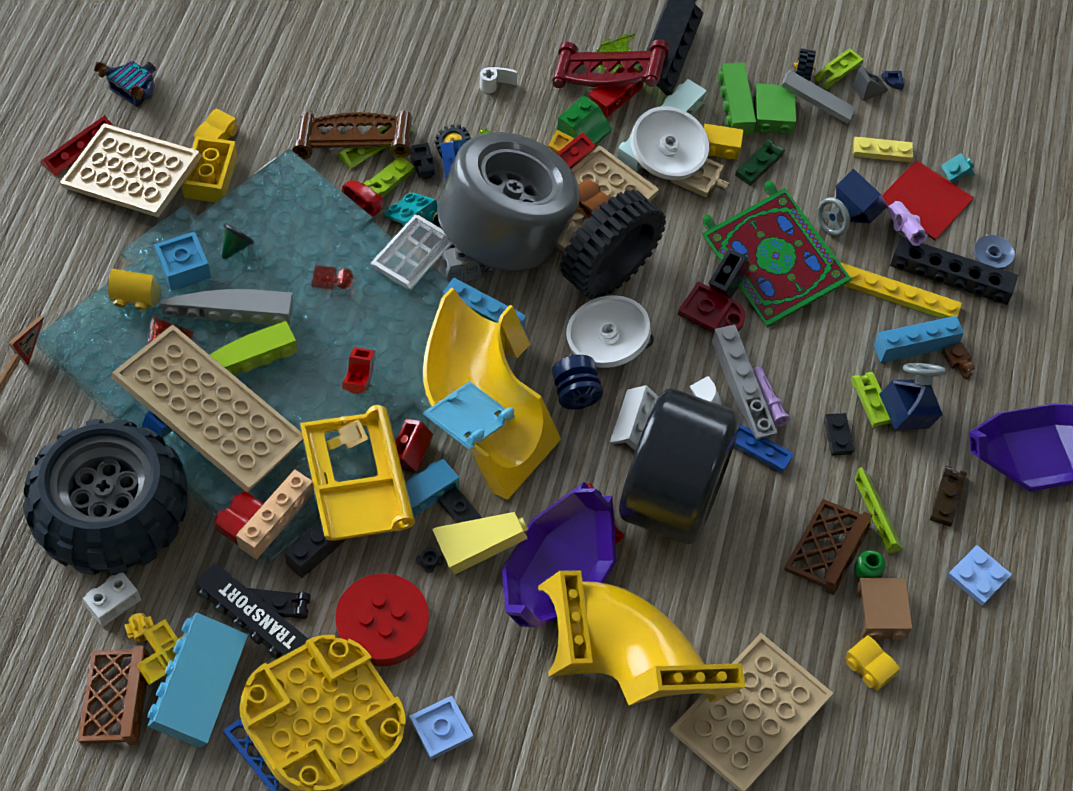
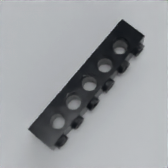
M902 236L899 238L890 264L891 267L898 270H903L919 277H925L937 283H943L958 290H964L1008 305L1013 295L1018 279V274L921 243L919 246L912 245L908 238Z

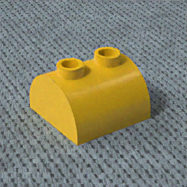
M111 269L108 294L109 299L114 301V306L126 308L127 304L135 305L134 308L139 311H147L148 307L155 308L157 306L162 289L154 275Z

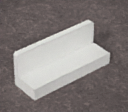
M645 385L627 390L610 440L613 445L625 442L633 450H636L649 415L659 398L648 386Z

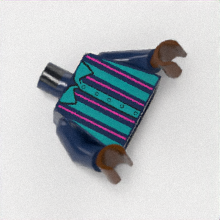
M134 61L118 67H108L103 62L96 63L94 71L99 72L98 75L102 78L107 76L110 90L135 107H138L144 99L152 98L155 88L152 74L156 71V68L151 62H147L142 67Z

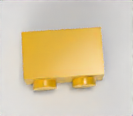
M704 124V130L709 141L708 156L738 160L743 130Z

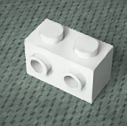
M121 572L110 576L100 587L91 589L83 600L90 613L104 627L141 601V598L135 586Z

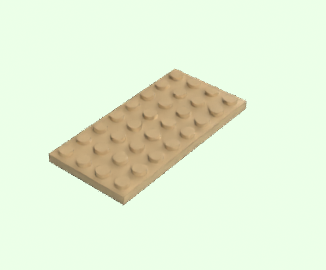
M171 325L112 372L111 378L246 492L250 491L304 441L300 430L174 325Z

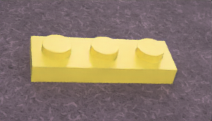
M854 137L853 157L911 162L913 158V143Z

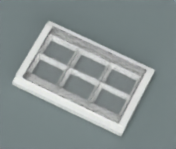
M414 215L370 263V266L404 288L411 290L452 243L441 228L419 215Z

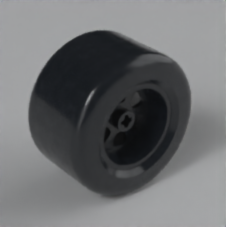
M669 388L664 390L649 415L624 483L619 504V514L622 520L684 544L696 542L708 519L735 445L741 422L738 412L677 389Z

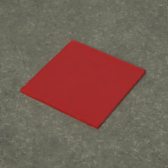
M917 160L882 195L887 206L895 201H900L912 215H918L920 217V225L933 240H936L974 199L973 196Z

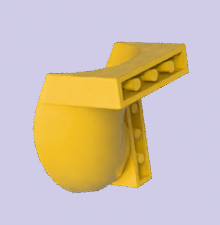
M450 288L440 301L426 346L423 364V382L426 395L431 406H434L470 381L504 408L510 407L514 409V419L511 421L507 419L503 427L481 443L477 441L474 448L470 450L492 494L509 499L558 444L561 437L542 396L520 382L507 363L505 355L518 358L530 345L514 307L509 305L500 315L499 322H492L472 310L460 298L456 290Z
M559 571L538 586L539 591H544L550 596L558 619V648L555 661L548 671L549 677L581 673H603L610 675L619 682L628 705H635L646 700L664 696L705 693L709 702H715L746 688L742 663L704 664L692 644L667 616L642 597L626 589L599 582H582L581 571Z

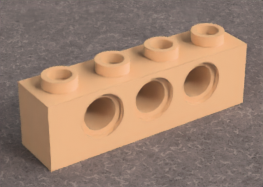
M294 469L238 532L236 537L239 548L257 560L314 495L313 481Z

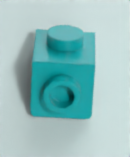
M962 153L941 165L951 183L968 173L971 177L975 175L972 171V168L975 166L970 158L965 159Z

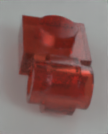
M315 265L311 284L313 288L333 290L335 283L341 289H348L352 285L354 276L352 271L346 268H342L337 272L336 267Z

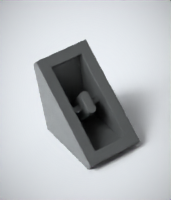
M863 67L858 69L853 88L862 100L888 91L879 76Z

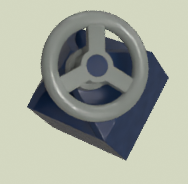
M852 169L836 185V198L829 197L820 202L817 209V217L825 232L832 236H841L848 230L850 222L871 223L888 206L882 195L855 169ZM829 203L836 205L830 212L823 211L824 207ZM824 218L829 219L833 223L835 230L827 225ZM842 221H844L843 227L840 225Z
M905 364L903 370L907 373L915 374V379L892 380L879 394L895 430L929 429L943 415L931 386L933 376L945 375L947 370L944 367L932 364Z

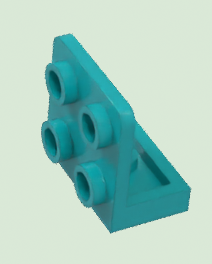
M408 193L401 201L391 205L384 212V215L388 219L402 223L403 227L414 215H419L432 223L434 214L437 212V202L435 199L417 193ZM419 226L410 237L417 240L428 231Z

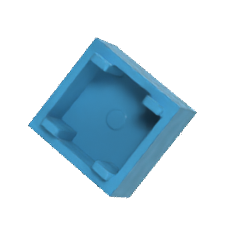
M195 231L154 244L157 259L171 291L211 278L208 261Z

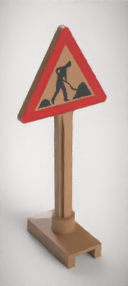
M37 317L9 342L15 353L0 374V393L18 366L20 359L24 364L29 365L44 317Z

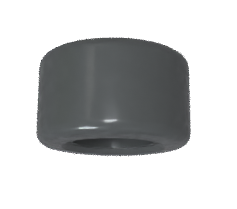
M490 132L471 138L457 152L439 196L437 214L439 223L447 238L457 249L471 259L499 270L525 271L545 264L554 256L579 205L580 190L577 179L569 165L547 146L531 138L514 133Z

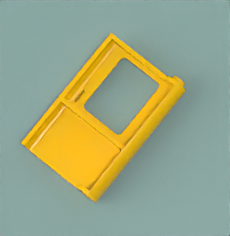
M373 405L366 411V414L300 423L325 539L333 541L404 530L414 525L415 520L386 407ZM359 419L362 427L368 430L378 475L337 482L333 476L324 435L329 432H336L338 428Z

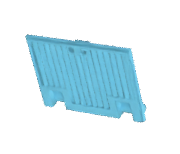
M469 381L423 412V415L468 450H471L477 441L481 443L503 427L507 419L509 421L514 419L515 411L510 407L504 408Z

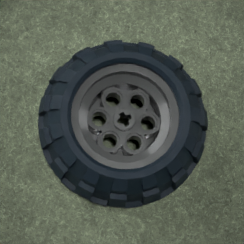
M102 419L86 421V426L76 430L70 427L57 435L55 443L47 444L37 454L34 461L35 466L32 468V471H28L24 485V515L36 542L45 549L50 557L66 567L68 564L73 565L80 573L96 575L100 571H109L111 575H117L121 572L127 573L128 567L138 563L144 566L157 558V551L161 547H169L177 536L179 530L178 523L184 520L188 506V483L182 462L175 450L166 445L164 439L147 427L145 429L142 427L137 428L133 421L114 419L112 423H104ZM88 501L86 504L80 505L82 502ZM122 505H128L125 508H120ZM105 513L104 516L97 517L99 514Z

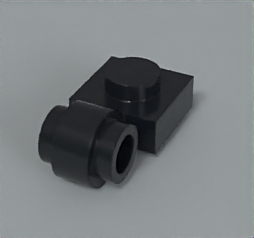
M429 144L412 145L410 156L413 165L417 166L418 177L423 179L431 178L432 175H435V169Z

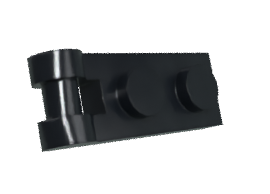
M247 588L280 616L301 619L308 617L309 610L307 609V604L311 600L309 593H290ZM292 603H298V607L291 608Z

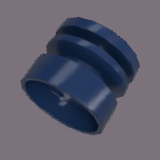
M572 355L561 359L552 367V377L557 387L556 392L559 404L563 408L583 409L592 406L603 397L598 370L592 357L588 355Z

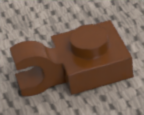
M962 342L943 348L942 354L952 369L958 367L964 378L972 376L971 371L975 367L971 362L972 357Z

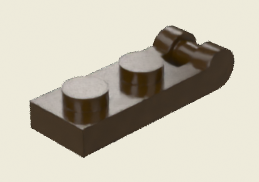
M945 465L929 520L951 527L967 472L961 470L957 472L952 470V467ZM949 478L956 480V484L948 482Z

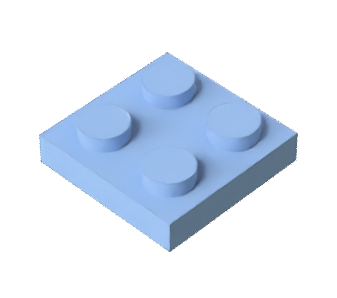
M976 545L949 572L947 577L983 606L1012 574Z
M452 696L409 716V720L430 760L473 740L474 736Z

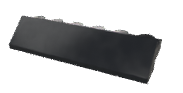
M666 0L646 51H650L651 43L657 39L664 40L670 45L669 54L664 60L659 83L656 85L666 96L671 95L674 91L704 14L695 4L696 0ZM641 65L639 66L637 73L643 71Z

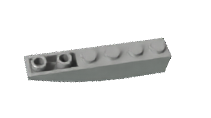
M253 289L203 291L160 300L162 315L168 317H188L190 319L201 318L212 321L226 320L235 323L250 322L274 325L287 321L289 326L294 305L293 296L290 292Z
M731 325L715 329L712 344L734 399L754 437L757 440L777 435V430L736 326Z

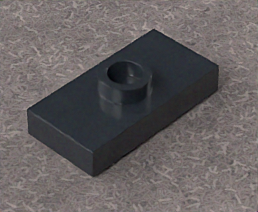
M456 486L438 497V502L455 523L482 518Z

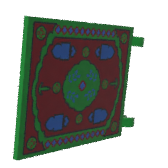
M771 180L765 183L764 188L769 197L724 222L715 225L709 214L702 217L703 225L707 229V231L702 233V236L720 262L728 248L747 256L751 266L738 287L766 328L851 281V277L785 188L778 191Z

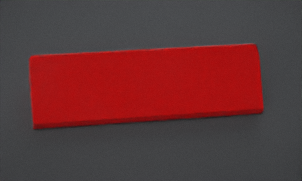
M105 115L42 159L40 163L56 176L78 159L104 123L112 125V123Z

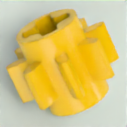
M144 613L134 614L129 617V624L124 625L128 638H134L135 642H144L147 638L143 633L154 626L152 617L146 618Z

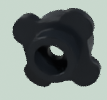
M429 547L421 555L417 556L416 562L422 565L427 573H432L436 566L443 564V557L439 556L434 548Z

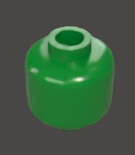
M874 550L864 551L858 556L854 565V573L859 580L860 578H881L886 568V561L879 552Z

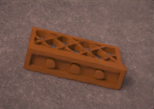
M134 646L132 650H99L91 652L77 739L79 743L126 742L128 745H138L147 681L137 667V664L151 656L144 646ZM108 657L110 662L99 670L97 668L98 658ZM124 657H131V663L122 670L117 663ZM116 666L120 673L109 682L104 674ZM125 676L128 680L127 686L118 692L114 685ZM102 677L107 684L96 693L93 690L94 683ZM112 688L117 695L106 704L100 697ZM122 699L125 702L124 708L115 715L110 708ZM99 700L104 706L92 715L89 712L90 706ZM108 710L113 715V718L102 727L97 719ZM118 721L121 725L120 735H109L107 730ZM95 722L100 730L93 736H86V729Z

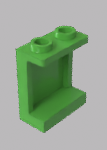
M756 83L754 102H756L755 132L793 134L796 124L795 94L781 85Z

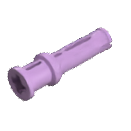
M760 366L755 367L753 372L775 427H781L789 422L790 416L785 413L782 407L783 402L776 397L763 368Z

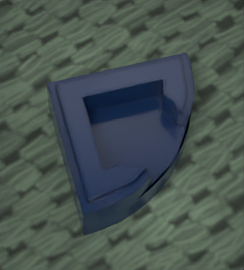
M882 71L881 77L887 85L903 90L904 82L901 71Z

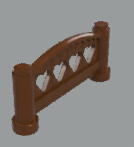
M401 111L398 116L351 112L314 118L312 113L306 112L300 117L297 139L293 143L292 154L298 159L305 160L311 157L313 148L391 147L393 156L405 158L411 152L409 140L412 116L408 111ZM379 125L392 126L384 134H381L376 128ZM321 126L333 127L326 135H322L318 130ZM339 126H353L345 135H342L337 129ZM358 126H372L365 134H361L357 129Z

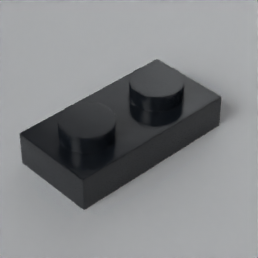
M846 413L825 414L824 423L831 456L853 454L854 447Z

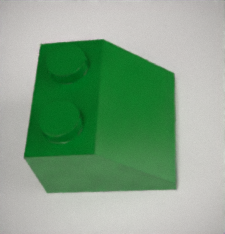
M582 96L558 117L557 130L574 139L583 132L595 145L612 131L600 107L586 96Z

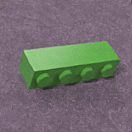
M745 62L722 63L721 71L717 72V81L721 83L720 97L724 98L723 112L727 115L725 125L730 128L742 129L743 135H751L754 133L756 119Z

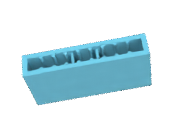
M196 612L191 618H187L182 626L181 631L184 632L182 640L178 639L173 649V652L176 653L173 661L170 660L166 667L165 674H167L165 683L161 682L157 690L156 696H159L156 705L153 704L149 710L147 718L150 721L147 727L202 748L209 741L248 634Z

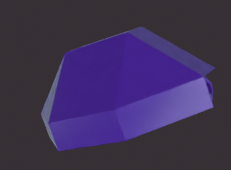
M1053 403L1000 412L969 432L971 453L1029 492L1073 484V404Z
M585 482L531 520L527 527L528 530L525 531L528 539L515 546L502 568L505 611L520 627H538L558 621L555 606L550 596L546 592L538 590V586L559 571H581L582 582L605 583L617 562L613 497L602 496L599 490L589 488Z

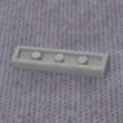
M788 70L781 85L783 88L844 123H849L855 109L854 106L793 71Z

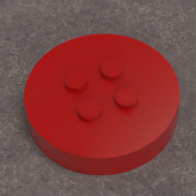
M373 574L361 578L346 589L338 602L335 614L338 638L347 641L351 639L360 644L371 655L370 661L373 666H391L401 663L413 656L426 639L429 627V611L426 600L421 591L403 577L393 574Z

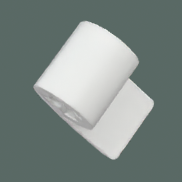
M499 67L482 69L480 72L481 91L493 93L497 89V82L516 86L517 71Z

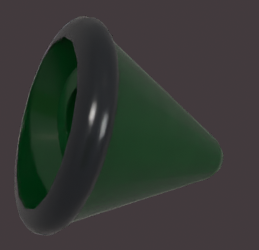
M225 223L223 225L224 233L221 252L223 259H228L255 243L252 238L230 224Z

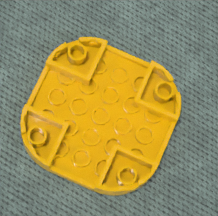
M321 635L308 639L304 645L269 664H262L251 674L244 687L240 700V717L243 727L272 774L283 786L291 791H339L387 762L395 753L403 738L406 718L399 697L393 696L371 663V655L360 644L351 639L347 641L335 638V635Z

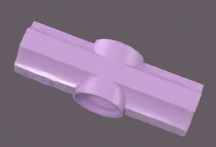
M895 201L888 206L887 212L894 221L895 231L903 232L912 245L919 246L926 241L928 235L920 225V217L918 215H912L900 201Z

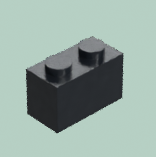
M728 248L708 282L710 287L732 298L751 266L747 256Z

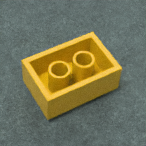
M196 136L192 149L198 150L202 157L181 185L184 198L224 204L238 158L236 142Z

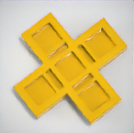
M166 619L143 633L156 652L137 664L149 685L166 675V667L170 660H174L176 655L173 652L178 639L182 640V637L177 638Z

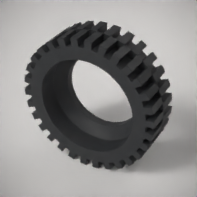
M625 190L624 193H617L616 198L614 196L610 197L607 204L603 202L598 211L595 209L591 213L592 216L583 221L584 225L582 228L578 227L575 231L577 235L572 236L569 240L571 245L566 246L564 250L567 253L563 254L561 258L563 260L560 263L562 275L589 299L593 300V298L606 296L607 293L611 294L615 288L619 289L622 287L624 281L627 283L631 279L630 276L632 274L635 275L639 271L638 268L640 266H644L646 258L651 257L653 254L652 250L658 246L657 241L661 240L663 236L661 233L665 231L666 216L638 190Z

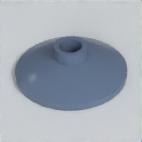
M997 235L983 236L977 240L974 246V254L979 262L999 269L1009 266L1015 256L1011 243Z

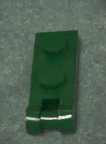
M767 139L763 146L736 170L735 176L751 186L782 157L785 149L780 146L777 147L772 140Z

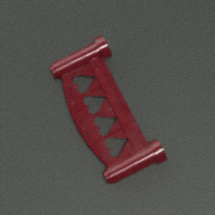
M657 39L651 43L650 51L578 52V47L574 43L563 42L558 50L559 59L552 79L553 86L561 89L566 83L589 87H616L645 82L647 86L655 87L659 83L664 60L669 54L670 45L664 40ZM618 64H621L624 68L622 73H610ZM636 64H640L643 69L640 73H628ZM581 65H585L587 69L585 74H573ZM599 65H603L606 70L602 74H591Z

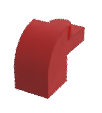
M353 348L349 356L348 373L343 380L342 390L355 394L368 391L374 368V350Z

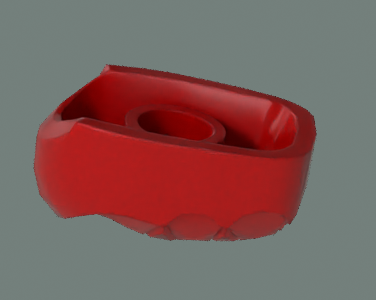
M352 180L342 186L343 200L363 218L373 217L383 209V197L374 192L371 187Z

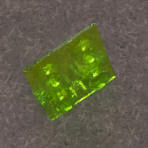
M626 33L619 36L617 40H605L600 43V47L596 49V52L632 51L627 46L636 34L628 35Z

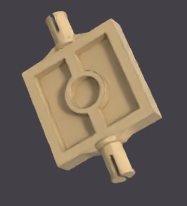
M708 158L701 169L694 175L681 180H671L672 183L705 198L715 186L727 190L730 184L719 179L724 165Z

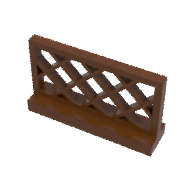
M822 499L789 558L785 571L826 588L827 593L835 595L871 528L872 514L865 511L863 514H859ZM824 508L833 510L835 515L824 518L822 511ZM847 517L856 520L853 525L846 527L842 522V519ZM838 520L841 528L830 531L826 523ZM823 525L826 532L814 535L812 529ZM843 533L846 538L845 541L835 544L832 536ZM828 537L831 545L820 548L817 540ZM814 542L816 550L805 553L804 544ZM834 550L836 558L826 561L823 553ZM819 555L822 563L811 566L808 557ZM804 559L807 567L801 569L792 566L795 561ZM825 568L827 574L822 579L815 576L813 571Z

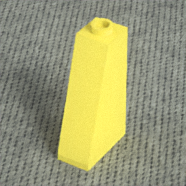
M515 512L432 529L448 566L454 575L528 539L524 532L528 528L523 518L518 519Z

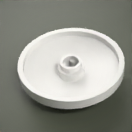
M656 107L646 111L638 118L631 132V148L637 161L648 172L663 179L681 180L694 175L701 169L709 153V141L702 125L692 115L678 108Z
M603 296L593 299L577 309L569 320L566 336L569 348L574 355H588L595 360L596 367L609 368L633 360L645 349L650 339L651 325L647 312L636 301L623 296Z

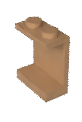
M860 578L856 586L857 596H862L865 627L861 633L862 638L867 635L874 640L882 638L902 640L907 638L912 630L906 578Z

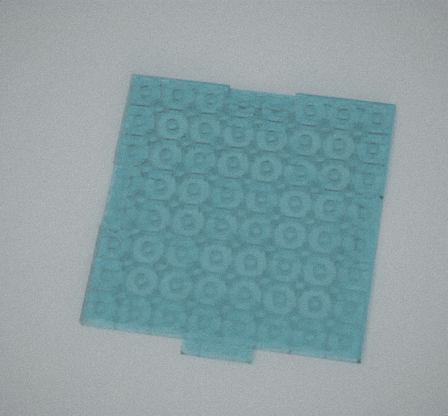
M289 148L199 216L184 204L121 251L122 257L131 264L124 271L154 275L162 289L159 302L155 308L148 307L147 311H139L134 308L135 305L127 304L126 308L114 306V301L109 299L107 283L38 335L36 345L113 419L133 421L137 428L142 427L145 415L150 410L114 381L111 375L113 371L171 325L178 328L207 354H211L246 335L274 325L250 322L235 323L226 320L212 321L201 318L190 319L188 317H168L162 315L160 300L184 294L225 289L290 292L293 296L294 305L289 327L296 339L297 352L290 357L280 358L271 364L256 367L250 372L235 375V377L301 432L300 423L366 414V411L373 405L384 406L387 408L395 440L406 419L421 421L425 426H429L432 423L430 419L423 415V412L432 407L426 395L423 382L424 355L430 331L442 299V292L450 281L435 268L431 267L419 282L409 290L370 266V263L393 238L373 223L371 215ZM225 223L243 232L255 242L228 259H223L221 256L224 233L223 225ZM195 231L208 261L211 278L171 291L157 259L154 244ZM402 246L397 250L404 256L410 253ZM394 254L386 262L385 266L394 270L403 259ZM413 255L410 257V259L418 264L420 263V261ZM406 262L397 273L407 278L416 267ZM353 348L374 350V368L368 391L355 394L342 390L343 380L348 373L349 356ZM366 428L363 429L368 440L349 449L346 448L345 444L335 449H328L335 481L342 482L368 478L377 470ZM174 431L163 438L165 444L175 450L182 462L188 483L187 489L216 516L221 510H226L231 506V500L235 495H240L245 491L193 446L184 442ZM338 431L326 433L324 435L325 440L328 441L340 434ZM304 441L248 493L264 504L294 469L312 480ZM315 490L314 495L260 555V558L266 564L271 562L321 519Z

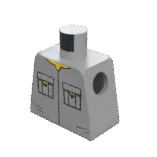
M456 247L443 252L439 272L445 287L448 286L453 278L462 282L482 278L479 262L471 259Z

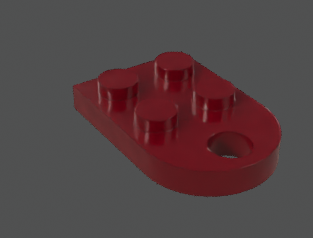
M699 281L685 299L677 314L712 333L717 328L735 325L739 332L745 321V310L739 302ZM734 318L738 320L739 323L732 324L728 321V319Z

